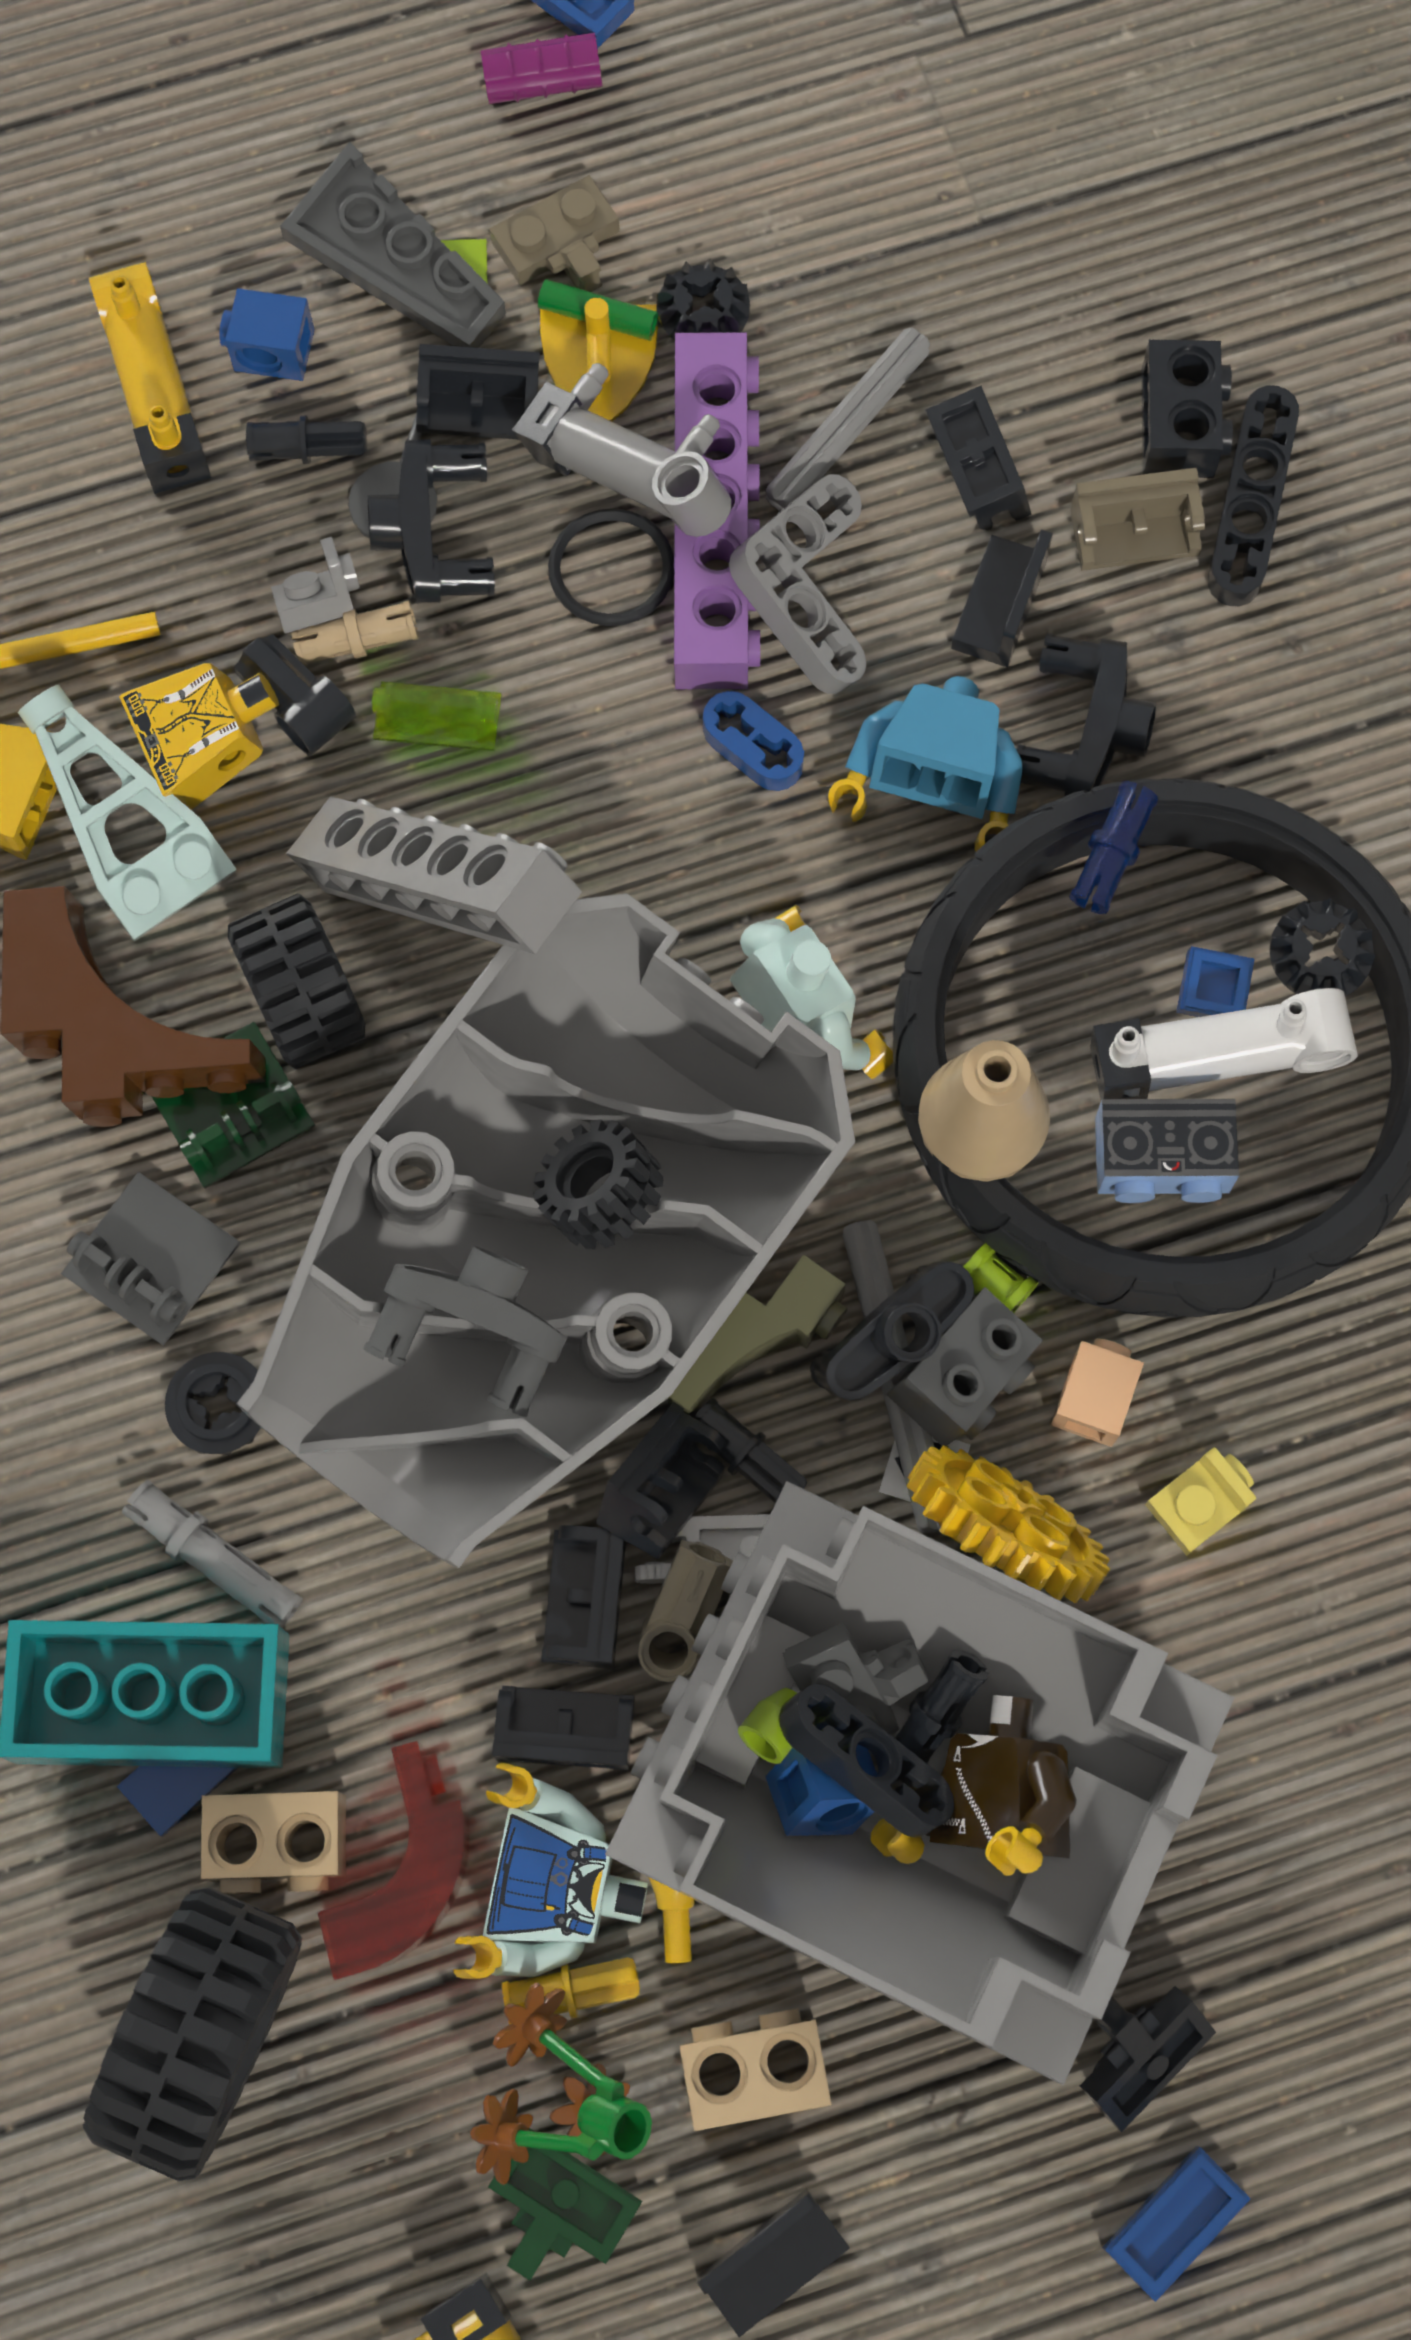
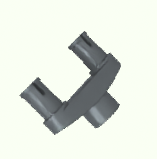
M473 1246L460 1276L415 1265L395 1264L384 1289L389 1296L371 1337L363 1349L380 1359L387 1357L390 1363L404 1367L405 1358L426 1311L434 1312L435 1308L508 1338L507 1342L513 1346L493 1391L489 1393L487 1400L505 1410L511 1408L513 1413L527 1417L530 1404L549 1362L557 1363L567 1337L545 1320L515 1302L529 1271L527 1268L496 1253Z

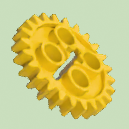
M942 1445L940 1450L930 1446L927 1452L924 1451L907 1477L909 1482L906 1486L914 1492L911 1499L925 1507L922 1514L931 1520L939 1522L941 1527L939 1531L961 1544L960 1549L962 1551L977 1553L982 1557L983 1564L991 1568L997 1566L1004 1571L1005 1575L1038 1591H1041L1043 1588L1048 1594L1059 1601L1063 1595L1073 1603H1077L1080 1598L1086 1602L1089 1601L1110 1571V1568L1107 1566L1110 1559L1101 1553L1103 1549L1102 1544L1089 1538L1091 1531L1077 1524L1074 1514L1055 1503L1054 1498L1051 1496L1040 1495L1035 1492L1031 1482L1027 1480L1019 1482L1013 1478L1007 1468H1000L988 1462L982 1456L974 1460L963 1449H959L955 1453Z

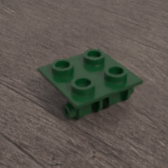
M254 1021L223 1039H250L266 1058V1082L246 1084L245 1090L236 1093H218L209 1090L207 1087L184 1088V1093L178 1097H152L204 1189L315 1127L294 1086L288 1080Z

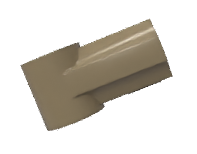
M681 1540L654 1606L644 1620L638 1649L640 1664L645 1672L656 1680L672 1682L676 1680L678 1675L685 1677L691 1673L697 1663L698 1653L691 1650L693 1643L709 1613L714 1615L724 1592L721 1589L722 1584L733 1563V1560L722 1554L720 1550L698 1541L689 1542ZM669 1631L682 1636L687 1646L680 1652L670 1654L657 1649L652 1639L660 1633Z

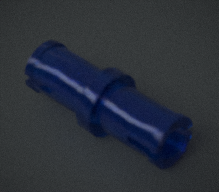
M1123 781L1120 783L1119 792L1102 829L1095 830L1090 837L1088 846L1092 851L1075 888L1069 895L1073 903L1085 909L1094 887L1098 886L1092 898L1093 906L1091 912L1108 913L1109 904L1126 867L1136 863L1140 854V849L1137 846L1138 840L1153 807L1157 805L1159 800L1152 790L1143 786L1134 808L1130 809L1136 797L1134 792L1137 788V783Z

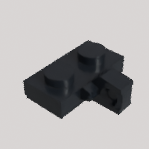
M1176 1986L1160 2002L1153 2004L1148 2009L1142 2006L1134 2015L1122 2008L1111 1996L1102 2019H1094L1111 2039L1100 2050L1103 2057L1097 2062L1093 2072L1080 2087L1101 2113L1120 2132H1123L1214 2036L1216 2031L1194 2002Z

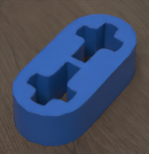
M726 691L718 693L709 699L703 712V732L706 741L714 750L757 785L767 790L781 791L789 789L797 783L803 771L804 750L801 741L795 734L753 700L740 692ZM736 713L740 714L741 729L748 737L734 727H729L724 732L719 730V715L722 714L730 719ZM758 746H762L775 756L782 750L787 752L788 767L785 769L783 766L776 764L771 769L766 768V754Z

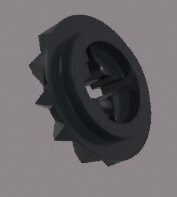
M711 259L704 265L691 266L685 261L680 271L674 275L666 274L664 284L660 292L657 293L659 322L664 331L673 340H675V333H741L747 324L750 314L747 284H742L737 278L733 267L725 270L717 267ZM715 291V308L713 310L710 307L703 306L698 311L694 310L690 315L693 310L692 295L695 294L703 298L708 293L712 294Z
M1332 898L1310 903L1304 900L1287 914L1282 915L1272 933L1269 947L1270 960L1275 974L1284 986L1295 994L1315 989L1334 988L1344 991V995L1347 996L1358 989L1365 981L1376 956L1372 942V929L1365 926L1358 917L1356 909H1347L1335 904ZM1334 931L1339 933L1333 949L1339 959L1335 961L1331 957L1326 956L1320 962L1315 961L1308 968L1306 964L1310 959L1309 955L1313 949V944L1307 937L1312 936L1317 940H1322L1327 934L1331 936Z
M227 1352L202 1354L185 1363L173 1376L165 1396V1415L174 1435L187 1447L200 1454H222L229 1456L234 1450L253 1443L261 1427L243 1411L241 1413L233 1411L232 1414L221 1413L217 1422L213 1421L211 1429H209L211 1425L209 1422L210 1412L193 1397L197 1396L203 1399L205 1396L216 1397L220 1388H224L226 1379H228L226 1384L228 1388L227 1398L241 1410L237 1402L254 1382L258 1370L246 1359Z

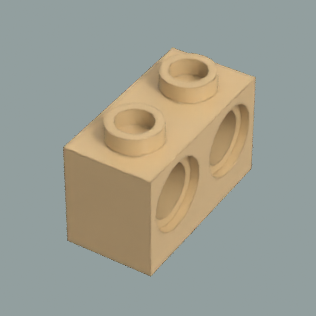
M338 1791L202 1796L201 1879L211 1882L220 1881V1892L224 1894L261 1893V1880L288 1879V1892L328 1891L329 1878L346 1877V1795ZM315 1823L322 1829L325 1836L323 1851L314 1860L301 1862L295 1857L292 1850L293 1836L303 1825ZM249 1826L256 1835V1850L248 1861L234 1864L228 1859L225 1852L226 1838L235 1828Z
M799 2008L759 2015L761 2029L734 2034L732 2021L691 2028L693 2042L681 2044L679 2047L694 2131L832 2105L816 2020L801 2022ZM783 2040L798 2042L805 2049L808 2059L803 2075L791 2082L776 2079L770 2073L767 2064L771 2048ZM712 2054H728L739 2065L740 2080L737 2086L727 2094L718 2095L709 2092L700 2080L701 2064Z

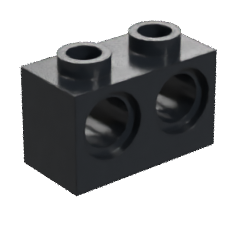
M1149 339L1141 369L1142 474L1197 468L1198 478H1214L1221 455H1230L1233 439L1232 419L1223 418L1222 401L1228 402L1230 398L1232 369L1231 365H1222L1221 341ZM1177 379H1190L1197 384V386L1183 385L1180 382H1178ZM1190 432L1196 435L1199 440H1186L1177 433Z

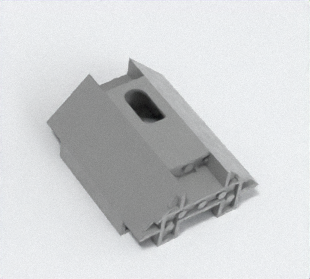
M786 1481L750 1557L738 1552L725 1577L721 1589L730 1593L731 1596L721 1617L718 1618L709 1613L697 1634L691 1650L702 1656L690 1680L678 1675L664 1702L661 1712L670 1716L671 1719L660 1742L648 1737L636 1759L631 1775L641 1779L605 1855L1064 2085L1092 2020L1102 2019L1131 1953L1125 1950L1124 1947L1178 1825L1188 1821L1217 1758V1754L1212 1753L1211 1750L1235 1697L1165 1664L1167 1652L863 1506L859 1515H856ZM841 1623L845 1624L860 1653L876 1650L878 1653L908 1638L912 1641L923 1662L929 1682L891 1705L900 1730L910 1716V1703L918 1692L927 1691L942 1670L950 1653L957 1649L966 1651L977 1657L986 1666L985 1672L989 1673V1676L964 1708L961 1714L962 1725L956 1733L989 1736L993 1695L1027 1698L1033 1700L1030 1740L1062 1744L1068 1752V1775L1077 1798L1076 1806L1070 1814V1858L1043 1856L1042 1865L1038 1870L1032 1873H1021L1016 1868L1014 1874L1005 1876L987 1860L985 1856L986 1849L931 1843L930 1836L924 1835L921 1837L924 1842V1852L921 1858L915 1863L904 1864L900 1863L894 1856L885 1857L871 1842L870 1835L874 1826L883 1819L876 1812L852 1835L786 1836L765 1778L776 1764L762 1759L750 1750L740 1738L738 1727L757 1703L782 1688H790L797 1693L800 1692L786 1667L783 1653L786 1652L785 1649ZM900 1730L890 1735L895 1738V1736L900 1732ZM952 1738L944 1739L929 1759L928 1765L939 1774H941L945 1767L948 1748Z

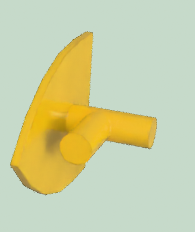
M592 298L585 304L586 322L540 309V335L544 361L555 386L570 393L581 376L587 374L593 364L600 363L607 368L609 376L602 384L601 392L588 411L611 422L627 410L645 385L655 360L658 325L651 341L610 330L608 304L601 298ZM657 304L636 305L657 312Z

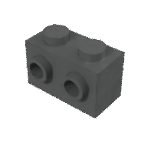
M984 1287L973 1296L965 1311L944 1332L939 1346L932 1356L923 1361L913 1362L886 1395L941 1446H947L963 1434L970 1440H973L996 1415L997 1411L990 1403L1003 1389L1008 1394H1011L1033 1371L1035 1365L1028 1358L1043 1340Z

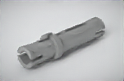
M146 1480L128 1499L127 1502L130 1504L123 1507L122 1514L139 1526H142L166 1546L165 1553L175 1561H178L181 1557L187 1563L194 1566L214 1584L259 1616L266 1624H279L283 1628L297 1610L295 1608L301 1605L302 1597L298 1594L296 1595L286 1586H283L270 1576L268 1572L218 1536L216 1532L207 1526L209 1520L198 1511L192 1515L167 1497L151 1481Z

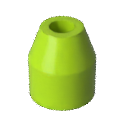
M782 1688L759 1701L738 1727V1734L745 1745L762 1759L774 1764H780L793 1748L785 1739L779 1723L781 1707L788 1699L797 1694V1692L790 1688Z

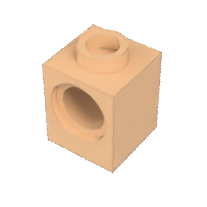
M1095 1339L1093 1344L1081 1341L1074 1354L1050 1425L1112 1447L1120 1436L1144 1362L1130 1358L1132 1351L1119 1343L1106 1339Z

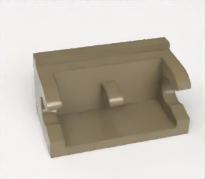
M1197 468L1077 483L1070 513L1081 571L1199 556L1202 549L1199 530H1205V518L1198 485Z

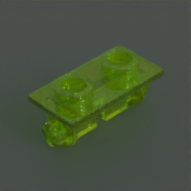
M381 681L380 687L374 688L372 697V710L376 712L373 740L495 751L502 693Z

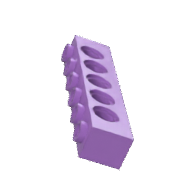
M675 333V452L693 426L698 425L704 415L710 414L718 419L720 428L713 436V442L702 457L708 462L731 498V511L726 521L718 530L708 535L699 537L686 535L675 524V689H748V667H760V630H748V611H756L736 585L731 576L730 567L715 571L704 566L707 562L715 559L724 560L729 563L734 550L760 529V519H748V501H759V464H747V447H759V410H747V393H759V356H747V333ZM717 397L729 401L720 406L706 403L707 400ZM712 451H722L730 456L722 460H712L705 455ZM720 614L727 616L732 621L727 625L714 627L706 624L704 619L711 615Z

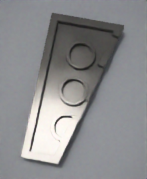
M350 141L280 225L285 241L453 346L479 348L506 315L505 302L456 251L451 252L436 237L435 229L420 214L416 216L398 197L397 190L382 174L377 176L364 162L363 155Z

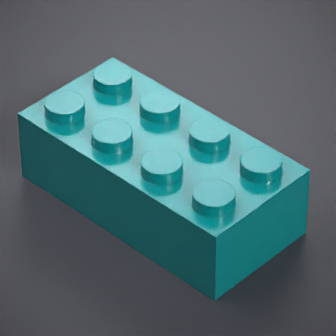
M9 1620L0 1724V1758L15 1764L283 1768L290 1634L279 1624Z

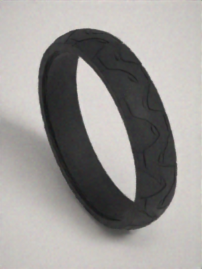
M1167 778L1138 779L1105 784L1092 788L1090 792L1083 790L1050 802L1030 812L1022 819L1011 823L986 842L974 854L975 858L968 860L957 871L934 901L915 935L905 960V971L901 974L896 995L893 1020V1067L899 1101L912 1141L927 1173L947 1204L970 1231L996 1251L995 1254L1025 1275L1031 1276L1038 1282H1043L1047 1287L1077 1300L1106 1309L1119 1310L1127 1314L1170 1318L1180 1316L1203 1317L1237 1312L1283 1298L1286 1295L1310 1286L1315 1280H1320L1342 1267L1352 1257L1367 1247L1371 1240L1378 1236L1393 1220L1410 1196L1411 912L1401 902L1392 885L1368 859L1355 850L1346 840L1312 817L1296 811L1280 801L1237 787L1228 786L1226 788L1224 784ZM1168 845L1197 848L1223 854L1251 864L1279 878L1303 894L1311 902H1321L1332 898L1335 904L1347 909L1357 910L1358 917L1365 926L1372 929V942L1376 956L1368 975L1374 984L1382 1006L1389 1035L1391 1084L1385 1122L1375 1151L1360 1179L1340 1200L1320 1216L1295 1231L1265 1244L1237 1252L1210 1256L1173 1257L1140 1253L1115 1247L1085 1236L1058 1222L1032 1204L1005 1178L988 1182L961 1178L949 1171V1167L943 1164L934 1154L932 1156L924 1145L918 1123L919 1105L922 1093L930 1078L938 1069L948 1063L945 1051L944 1016L947 993L957 967L969 945L988 919L1007 900L1025 886L1057 867L1081 857L1133 846Z

